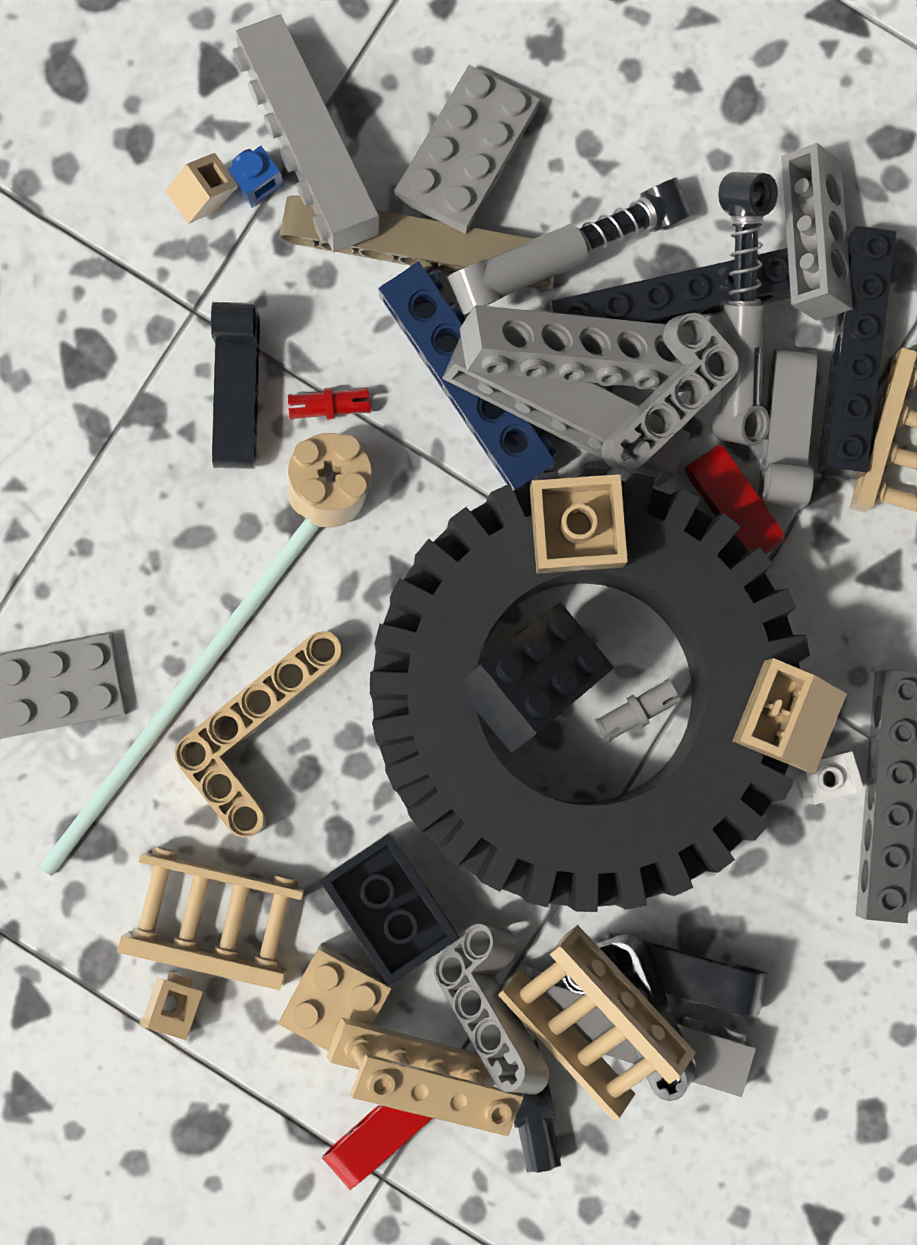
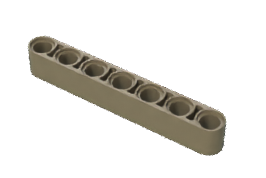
M287 196L279 238L295 245L332 251L328 240L321 241L315 230L312 217L316 215L311 205L304 206L300 196ZM376 210L379 215V235L337 252L409 266L419 261L425 269L432 268L436 271L453 274L469 265L482 260H488L534 239L470 227L465 234L440 221ZM555 276L541 280L528 286V288L552 289Z

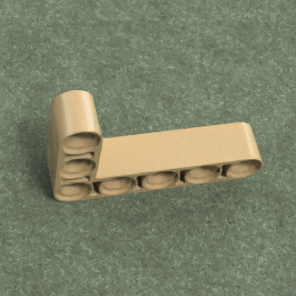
M321 631L309 636L176 745L174 753L178 766L228 829L236 836L245 838L261 832L267 822V812L224 756L341 662L344 654L343 646L340 640L332 633ZM326 639L332 641L335 645V654L332 659L327 662L317 661L313 655L315 644ZM290 665L299 666L303 672L302 682L295 688H287L281 679L283 670ZM257 691H265L271 700L269 709L262 714H256L250 707V698ZM227 716L233 717L238 723V732L230 740L223 739L218 733L219 722ZM194 742L200 743L206 750L205 760L198 766L191 765L186 758V750ZM219 774L226 775L232 785L231 792L224 798L217 797L211 789L212 780ZM245 806L252 808L257 814V824L251 830L241 828L237 822V813Z

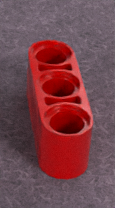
M720 444L685 467L689 480L714 516L717 517L725 513L740 526L734 537L747 551L761 547L764 553L767 554L786 541L785 535L732 457Z
M377 1105L332 1145L322 1156V1159L345 1186L351 1190L432 1118Z

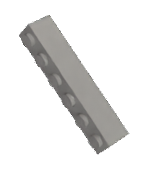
M279 14L236 30L238 47L233 49L236 64L240 72L247 71L252 80L248 82L253 100L257 106L263 104L267 112L264 115L267 129L273 139L279 137L283 148L280 149L282 160L287 171H295L300 181L296 183L298 194L304 206L311 205L316 215L312 217L320 240L327 239L334 253L378 236L379 215L282 15Z
M461 337L442 378L603 459L601 450L605 439L640 406L636 401L623 399L609 392L605 386L599 383L580 381L566 383L557 379H526L522 376H488L484 373L467 372ZM651 413L648 418V426L654 433L660 430L662 418ZM680 429L642 466L636 469L623 470L631 474L638 473L655 478L654 485L661 487L675 475L690 433ZM638 437L635 441H644V440H642V439H640V438ZM634 442L620 444L624 449L623 453L620 455L621 458L630 457L627 453V449Z
M525 966L524 973L531 981L543 972V970L530 966ZM514 969L512 977L518 972V970ZM556 983L543 993L560 1012L584 995L574 993L565 983ZM598 1007L573 1024L589 1044L615 1026ZM684 1015L682 1021L676 1020L684 1040L696 1052L692 1058L696 1071L692 1082L742 1097L756 1048L746 1041L747 1034L723 1027L722 1034L706 1029L708 1024L706 1021ZM523 1023L526 1030L530 1031V1029ZM628 1039L605 1054L633 1064L640 1061L635 1047Z

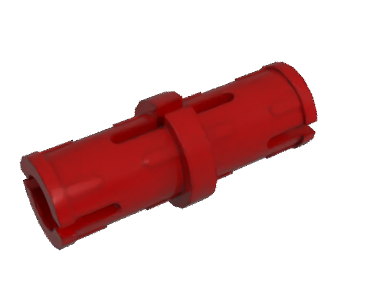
M332 387L324 388V392L288 394L289 406L305 405V407L288 408L290 420L326 416L327 420L335 419V415L371 413L370 401L353 402L355 400L370 399L369 387L333 391Z

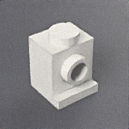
M843 751L822 757L815 774L799 769L800 774L795 775L799 794L802 799L808 798L809 804L816 805L864 791L853 751ZM827 771H831L835 775L836 781L831 787L825 786L822 780L823 775Z

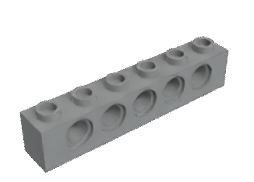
M474 305L460 327L466 371L484 373L488 376L512 375L522 376L526 379L546 378L557 379L566 383L580 381L599 383L602 386L625 385L635 386L638 389L659 388L682 365L664 342L663 331L666 324ZM682 326L680 331L681 338L685 343L691 344L694 338V331L692 327ZM685 382L681 383L678 392L691 391L689 385Z

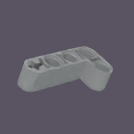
M690 313L677 316L669 320L664 327V342L682 365L605 439L601 450L602 457L610 467L615 469H636L642 466L738 372L739 360L736 352L703 315ZM684 323L689 324L694 331V338L691 344L685 343L681 338L680 331ZM711 354L716 355L721 364L720 371L716 376L708 368V359ZM683 382L689 385L692 394L687 404L681 402L678 397V389ZM652 411L658 412L662 418V426L657 433H654L648 426V418ZM639 437L640 439H642V440H644V441H635V440ZM634 442L627 449V453L630 457L621 458L620 455L623 453L624 449L620 444Z
M775 349L773 352L766 409L769 415L770 426L768 434L763 440L758 493L765 506L802 509L810 502L814 475L813 468L808 467L817 372L816 353Z
M474 924L439 956L434 967L436 980L497 1087L509 1093L537 1094L547 1085L549 1078L547 1064L521 1020L498 996L502 988L495 978L514 958L517 950L516 939L509 930L504 928Z

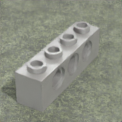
M814 143L781 156L791 305L817 321L852 310L853 307L841 161L820 144Z

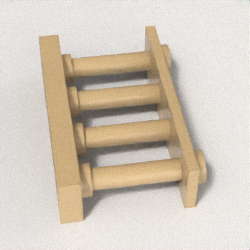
M901 348L892 357L873 423L868 470L866 474L857 479L849 506L850 509L865 513L872 509L874 504L879 505L881 502L917 512V495L888 487L886 482L881 480L885 465L891 466L892 463L917 470V453L898 448V444L892 442L896 427L901 428L903 425L917 428V411L908 409L909 405L903 403L907 388L913 389L914 386L917 387V365H914L917 357L916 351Z
M154 847L152 853L145 852L140 855V863L153 865L139 928H134L133 933L127 932L121 936L117 953L281 990L284 985L287 969L278 967L279 961L276 960L290 898L302 900L305 896L306 889L297 887L299 880L274 875L273 881L192 863L177 859V851L161 847ZM170 870L194 875L180 935L174 938L173 943L157 939L159 933L155 932ZM210 879L234 884L219 947L215 946L214 952L198 949L199 942L195 941ZM250 888L274 894L260 956H255L254 962L238 958L239 952L236 951Z
M577 924L566 933L550 953V956L556 961L532 981L522 970H519L498 996L615 1122L621 1117L635 1096V1092L631 1089L655 1071L669 1084L682 1075L696 1052ZM569 975L585 994L560 1012L543 993ZM598 1007L615 1026L589 1044L573 1024ZM628 1039L644 1058L618 1075L602 1056Z
M342 1017L327 1053L330 1063L359 1070L350 1093L354 1099L487 1132L509 1136L523 1100V1096L520 1093L504 1092L497 1087L487 1085L491 1075L476 1052Z

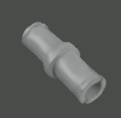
M668 678L665 682L638 697H635L634 694L627 697V703L594 720L606 742L609 743L612 739L639 724L642 728L650 724L648 719L676 704H680L682 701Z

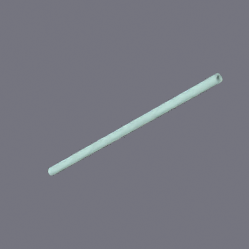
M307 518L303 521L39 865L45 873L53 876L309 542L319 526L310 523V520Z

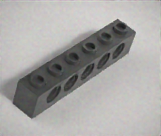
M881 670L876 671L874 674L856 916L865 920L908 924L917 810V672Z

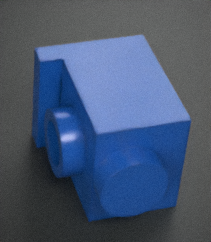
M261 145L253 151L252 149L242 151L233 159V165L228 168L230 175L238 185L237 189L251 208L284 186L280 170Z

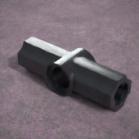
M534 1039L533 1042L539 1050L537 1039ZM547 1083L545 1088L537 1094H522L523 1100L514 1121V1126L519 1131L526 1172L540 1173L561 1166L558 1140L553 1121L556 1120L549 1083Z

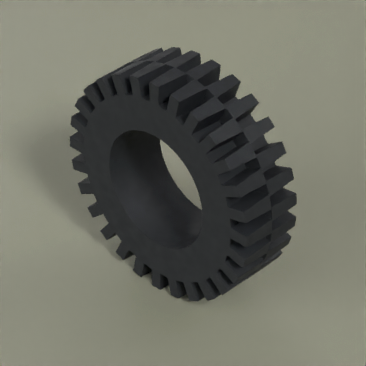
M585 468L578 477L607 475V469ZM558 471L538 474L533 481L559 479ZM634 473L627 480H621L627 563L624 567L536 574L530 495L531 484L515 490L512 489L510 484H507L490 492L486 502L472 511L467 507L463 508L449 519L447 528L434 541L428 539L415 554L414 564L403 580L399 578L389 597L390 606L383 624L379 623L374 642L376 653L373 671L370 672L369 694L373 704L374 719L372 725L375 740L380 748L385 763V772L393 790L400 796L407 808L408 815L419 830L425 832L438 846L440 852L456 866L461 865L476 875L481 883L499 892L503 889L521 896L527 903L547 908L549 904L570 907L576 912H598V907L617 905L625 910L647 906V898L660 894L677 896L694 888L691 882L694 878L706 871L719 873L735 861L730 852L743 840H756L769 825L762 816L771 802L786 799L794 783V780L785 776L789 764L733 742L764 661L774 658L800 669L799 662L810 656L806 634L793 635L787 617L797 608L789 589H774L765 574L773 563L761 547L747 551L734 537L740 526L725 513L714 518L709 517L696 508L701 497L683 488L671 495L654 489L655 478ZM570 584H594L614 588L648 605L666 622L679 641L685 654L691 677L692 699L687 727L676 751L656 775L638 788L615 798L595 802H571L551 798L531 789L517 779L493 752L482 730L478 712L456 686L477 668L482 648L489 635L509 611L539 592Z

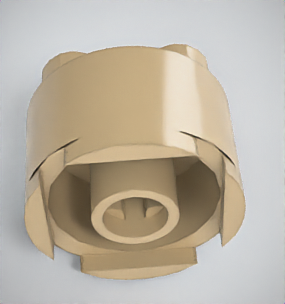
M322 433L298 443L290 458L288 467L287 493L292 508L298 514L310 520V523L319 527H337L350 522L362 509L368 497L371 480V465L368 456L359 445V442L350 435ZM326 478H331L335 482L328 483Z

